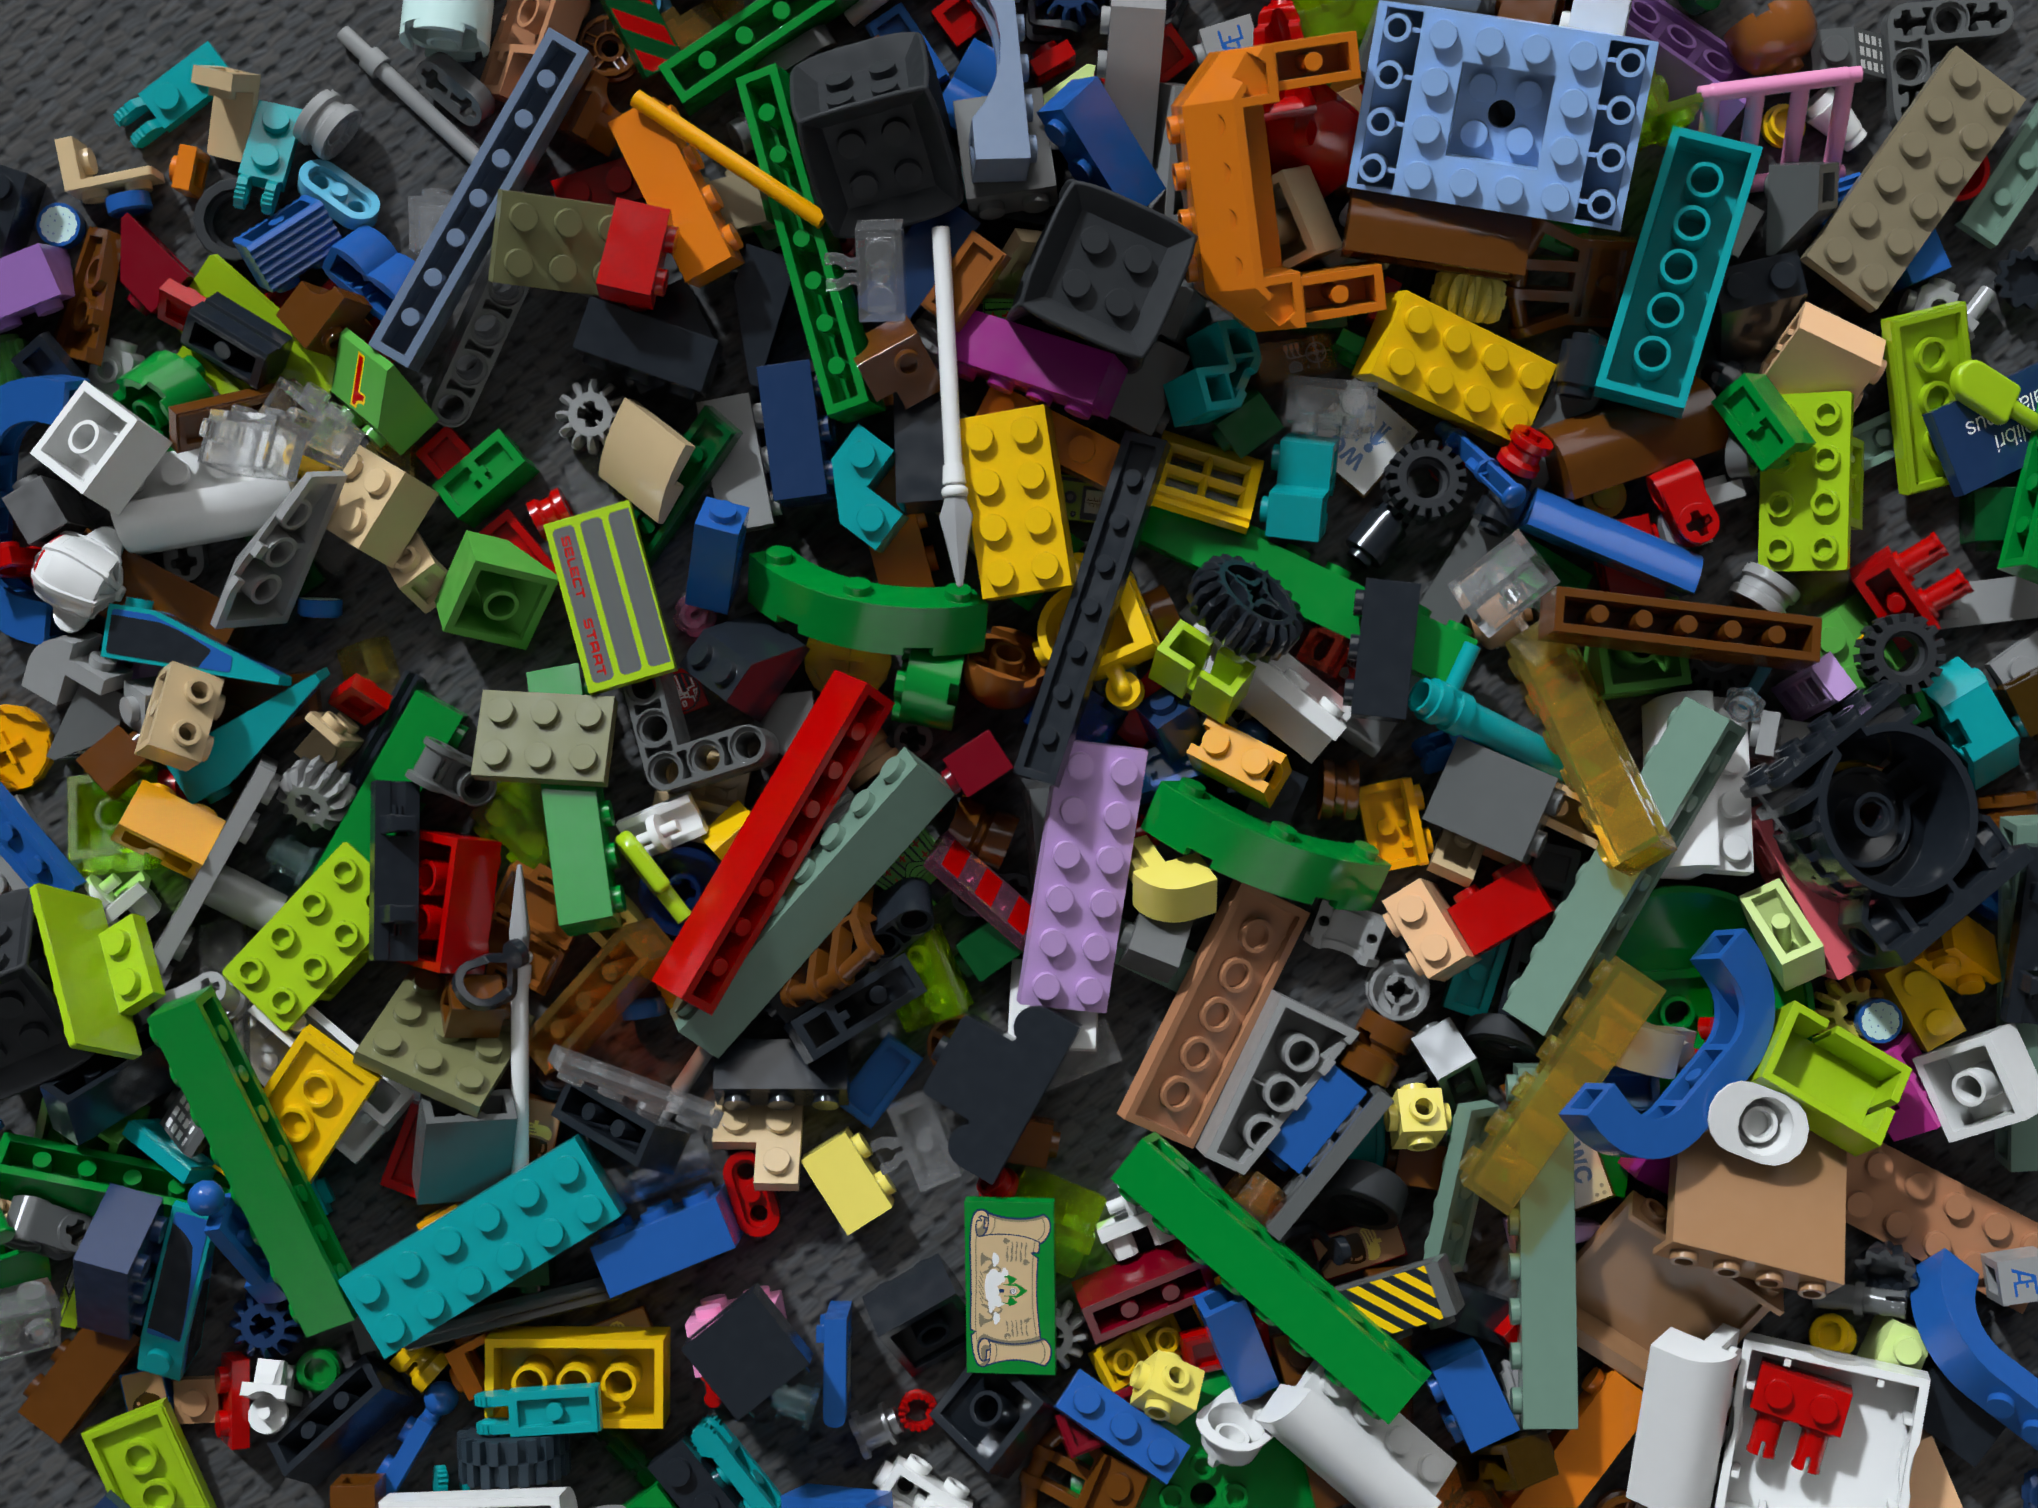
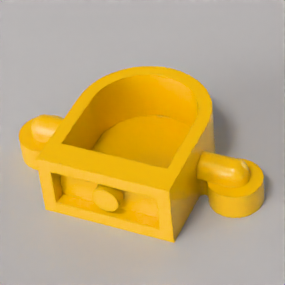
M1080 552L1073 553L1077 575L1084 553ZM1131 571L1094 680L1109 679L1105 688L1106 696L1113 705L1122 710L1136 708L1142 702L1145 694L1144 685L1140 679L1125 670L1154 658L1155 651L1161 644L1134 574ZM1073 587L1065 588L1056 593L1046 603L1040 614L1037 626L1038 640L1033 642L1032 646L1042 667L1047 666Z

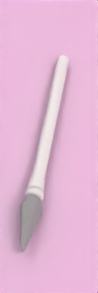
M936 226L932 228L944 450L942 485L945 486L941 490L944 502L939 519L956 585L960 588L964 582L973 513L966 498L968 488L964 486L966 484L965 466L962 464L950 227Z
M518 864L509 939L518 938L522 940L529 951L530 924L522 865ZM529 951V963L533 960V954L531 951ZM529 963L518 969L517 994L511 1001V1093L518 1117L511 1174L529 1164V984L531 983L532 965Z

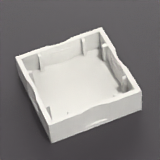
M1749 1332L1743 1338L1742 1355L1738 1367L1714 1508H1909L1911 1498L1909 1482L1916 1450L1920 1445L1931 1381L1928 1371ZM1763 1356L1783 1362V1366L1791 1367L1792 1365L1852 1385L1853 1397L1841 1438L1836 1436L1829 1437L1819 1475L1807 1473L1810 1457L1806 1458L1803 1471L1790 1465L1802 1427L1797 1423L1791 1421L1784 1422L1774 1460L1762 1457L1764 1441L1760 1445L1758 1456L1746 1450L1757 1412L1750 1408V1398L1755 1388V1381Z

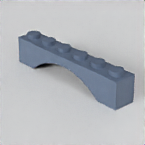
M970 0L986 25L992 39L996 58L995 82L984 104L971 121L968 146L972 183L1026 181L1030 163L1037 162L1038 147L1036 135H1029L1027 122L1033 121L1032 94H1024L1023 82H1028L1029 59L1027 54H1020L1019 42H1024L1025 39L1024 15L1016 14L1015 3H1020V0Z

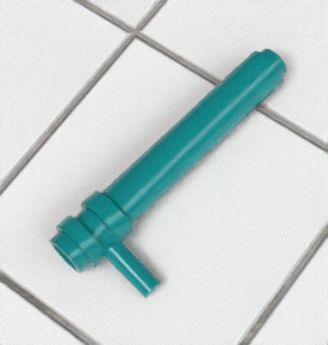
M1464 641L1446 682L1438 678H1423L1413 686L1408 698V707L1414 712L1417 719L1430 725L1435 724L1437 729L1452 736L1462 735L1494 752L1557 777L1564 782V785L1589 797L1599 796L1605 790L1608 776L1602 766L1476 703L1472 695L1462 691L1481 650L1480 647Z

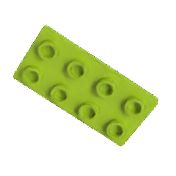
M218 254L210 255L190 284V288L195 289L206 298L219 292L294 337L276 316L280 310L279 307ZM294 337L286 367L280 375L272 380L270 379L267 384L295 378L302 385V424L289 427L295 433L301 434L308 429L332 394L331 389L336 358L307 350ZM182 346L178 352V355L182 358L191 355L197 359L205 369L206 376L204 380L221 395L253 388L206 360L201 354H196L185 346Z
M1850 391L1781 394L1816 441V444L1808 451L1796 452L1789 456L1787 459L1790 461V464L1786 467L1768 469L1766 472L1760 470L1758 564L1774 572L1847 571L1850 568L1851 530H1862L1864 441L1853 437L1854 394Z
M343 842L223 969L222 974L282 1031H289L318 1000L331 1001L368 962L370 862L350 843Z
M41 883L34 884L29 888L34 915L37 918L43 942V952L47 958L54 986L53 991L58 1001L64 1025V1034L69 1046L72 1049L134 1060L142 1055L132 1016L166 995L145 916L131 913L111 927H108L103 904L99 898Z

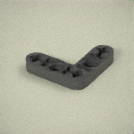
M1934 0L1910 2L1897 5L1885 15L1881 22V35H1884L1887 79L1885 80L1887 114L1892 128L1895 127L1902 117L1901 110L1909 104L1908 92L1900 95L1899 91H1908L1918 87L1919 91L1910 96L1912 103L1931 76L1929 45L1996 39L2010 28L2014 20L2013 8L2007 0ZM1989 8L1992 15L1999 16L2000 21L1993 25V28H1991L1990 21L1986 20L1976 21L1970 25V18L1982 16ZM1949 11L1956 17L1957 29L1955 32L1945 33L1938 28L1936 17L1939 12ZM1901 15L1906 23H1916L1925 17L1924 26L1913 27L1906 35H1903L1901 28H1895L1894 23L1901 18ZM1908 58L1916 64L1918 71L1915 80L1908 81L1900 78L1896 71V64L1899 59Z

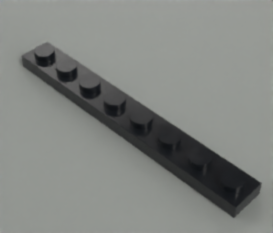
M1127 430L1124 432L1012 772L1017 776L1053 787H1060L1171 445L1167 440Z

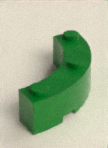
M771 546L765 551L749 553L748 602L775 622H783L786 619L797 624L799 634L849 649L889 655H903L904 648H929L928 652L932 656L983 652L985 649L988 603L968 584H963L960 588L957 587L956 583L948 584L946 587L884 585L872 583L861 577L849 578L821 568L797 554L790 547Z
M1182 777L1180 781L1160 782L1140 827L1159 841L1183 855L1189 854L1192 849L1213 860L1209 868L1237 881L1281 897L1311 905L1315 897L1330 900L1328 904L1338 910H1371L1392 866L1378 856L1379 850L1373 845L1360 840H1356L1354 843L1324 840L1297 833L1293 827L1280 821H1272V823L1263 821L1205 792L1206 787L1191 778Z

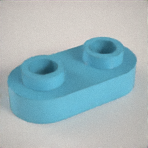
M315 159L307 161L301 166L297 181V189L301 196L309 195L320 200L328 211L329 216L348 229L356 230L363 224L370 227L375 225L380 210V201L372 190L329 161Z

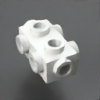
M898 1454L893 1464L885 1460L872 1481V1484L878 1487L877 1490L892 1491L893 1508H973V1500L967 1497L970 1490L964 1484L952 1477H947L945 1482L930 1474L932 1466L915 1454H910L908 1459ZM904 1477L914 1483V1486L909 1491H903L897 1485L898 1480Z

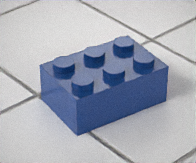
M712 1181L700 1184L688 1190V1195L683 1197L682 1201L673 1204L671 1197L648 1206L646 1208L647 1212L641 1214L640 1218L632 1220L631 1215L627 1214L606 1225L607 1228L599 1231L600 1237L590 1247V1250L609 1297H615L736 1248L744 1232L737 1223L725 1183L717 1187L713 1186Z

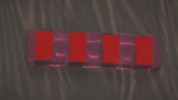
M948 831L944 832L937 838L923 866L1024 953L1031 903Z

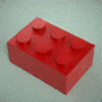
M420 829L418 961L401 963L437 973L455 974L456 970L466 961L489 953L488 942L492 915L495 910L494 898L498 870L501 865L500 853L502 842L452 831ZM485 965L474 968L466 974H484Z

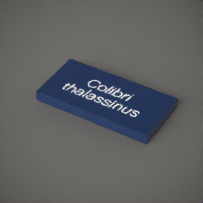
M2038 362L2005 376L2021 387L2017 400L2035 412L2038 405ZM1957 399L1922 415L1954 497L1966 495L2023 468L2031 431L2013 419L2009 418L2008 422L2003 425H1995L1960 403Z

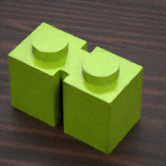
M1180 619L1157 647L1148 678L1181 699L1188 693L1192 696L1189 704L1224 725L1247 695L1257 666L1241 656H1236L1227 647L1221 646L1217 651L1211 673L1206 672L1205 669L1214 639Z

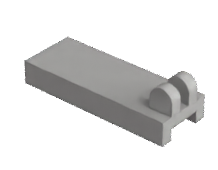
M2017 576L1970 581L1969 583L1974 592L1967 594L1939 611L1938 621L1941 629L2038 618V584Z

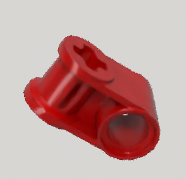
M1686 458L1646 477V484L1651 498L1661 511L1672 538L1677 544L1686 548H1694L1715 537L1720 526L1719 516L1705 489L1701 473L1693 460ZM1700 519L1703 527L1698 531L1689 532L1686 524Z

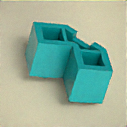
M1231 319L1217 321L1185 338L1193 370L1163 385L1175 428L1209 423L1242 406L1247 395L1244 391L1251 375L1257 373L1262 362L1255 331L1243 327L1236 320Z
M858 423L831 459L839 522L874 550L883 553L909 517L875 492L876 488L895 464V451Z
M1287 433L1281 439L1280 444H1274L1271 470L1278 471L1277 484L1269 492V496L1262 497L1260 506V522L1266 523L1265 536L1311 542L1320 541L1325 534L1328 521V513H1326L1328 498L1333 496L1336 482L1340 438Z
M1957 656L1939 667L1943 671L1940 676L1931 678L1934 683L1930 687L1921 689L1934 715L1927 719V721L1945 737V743L1956 753L1964 766L1968 768V774L1976 791L2020 765V736L2009 721L1983 672L1976 667L1971 668Z

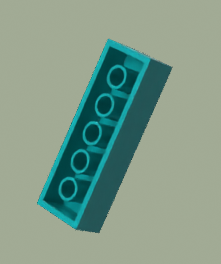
M1673 125L1596 380L1593 396L1682 418L1762 153V146Z
M579 1133L351 1270L340 1278L338 1282L385 1359L619 1218L626 1211L627 1207L584 1135Z

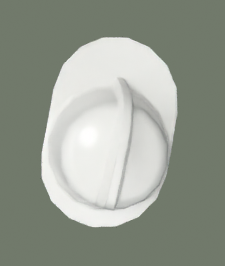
M1737 1081L1726 1085L1716 1094L1709 1107L1707 1118L1709 1131L1717 1145L1728 1152L1760 1164L1777 1166L1788 1163L1801 1153L1807 1143L1809 1125L1806 1113L1799 1103L1785 1094L1754 1082Z
M1228 1388L1197 1413L1196 1425L1202 1434L1201 1443L1208 1454L1209 1466L1215 1468L1219 1464L1229 1466L1249 1464L1256 1457L1262 1446L1274 1437L1255 1420L1275 1391L1269 1390L1260 1398L1250 1399L1239 1404L1231 1388Z

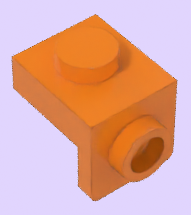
M491 1331L454 1340L456 1344L445 1353L451 1369H449L451 1381L460 1393H465L469 1401L474 1399V1394L485 1391V1366L476 1348L485 1344V1338Z

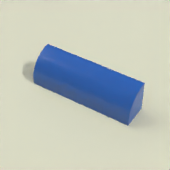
M1538 487L1533 488L1532 495L1517 527L1520 531L1679 597L1695 593L1703 568L1702 555Z

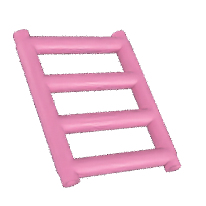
M1846 66L1698 86L1696 90L1697 100L1699 103L1702 102L1698 131L1716 135L1720 102L1746 98L1740 141L1758 145L1765 95L1791 92L1780 163L1799 162L1810 90L1835 87L1823 162H1839V178L1845 177L1846 169L1843 164L1841 165L1854 86L1855 83L1862 82L1863 68L1862 66ZM1768 173L1755 174L1750 193L1764 191V181Z

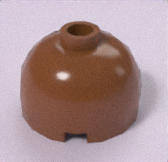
M1774 0L1767 4L1770 10L1755 17L1754 13L1749 14L1731 27L1724 35L1723 39L1730 56L1738 67L1747 73L1762 77L1777 73V75L1797 72L1804 66L1801 59L1812 49L1817 37V19L1810 2L1807 0Z
M992 626L991 633H986L984 651L965 654L962 680L968 693L986 707L994 710L1018 709L1032 702L1039 693L1047 666H1041L1033 650L1032 643L1037 640L1016 629Z

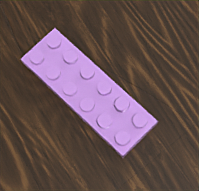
M1075 740L1060 787L1050 786L1017 993V1001L1021 1005H1042L1049 1008L1097 1013L1107 1012L1148 751L1145 749Z

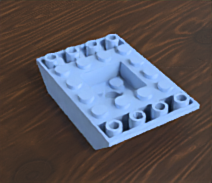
M1379 0L1347 187L1620 231L1659 42L1599 31ZM1498 100H1506L1515 108L1514 121L1505 127L1494 125L1489 118L1490 106Z

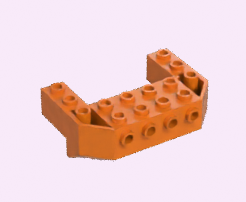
M1356 31L1209 52L1172 103V116L1166 117L1168 142L1170 145L1176 144L1178 163L1172 164L1173 185L1176 191H1182L1184 209L1178 210V223L1198 236L1192 259L1185 275L1188 283L1193 282L1196 291L1239 324L1255 332L1298 329L1307 327L1306 323L1387 310L1382 264L1365 261L1302 272L1282 266L1263 104L1280 102L1279 91L1361 78Z

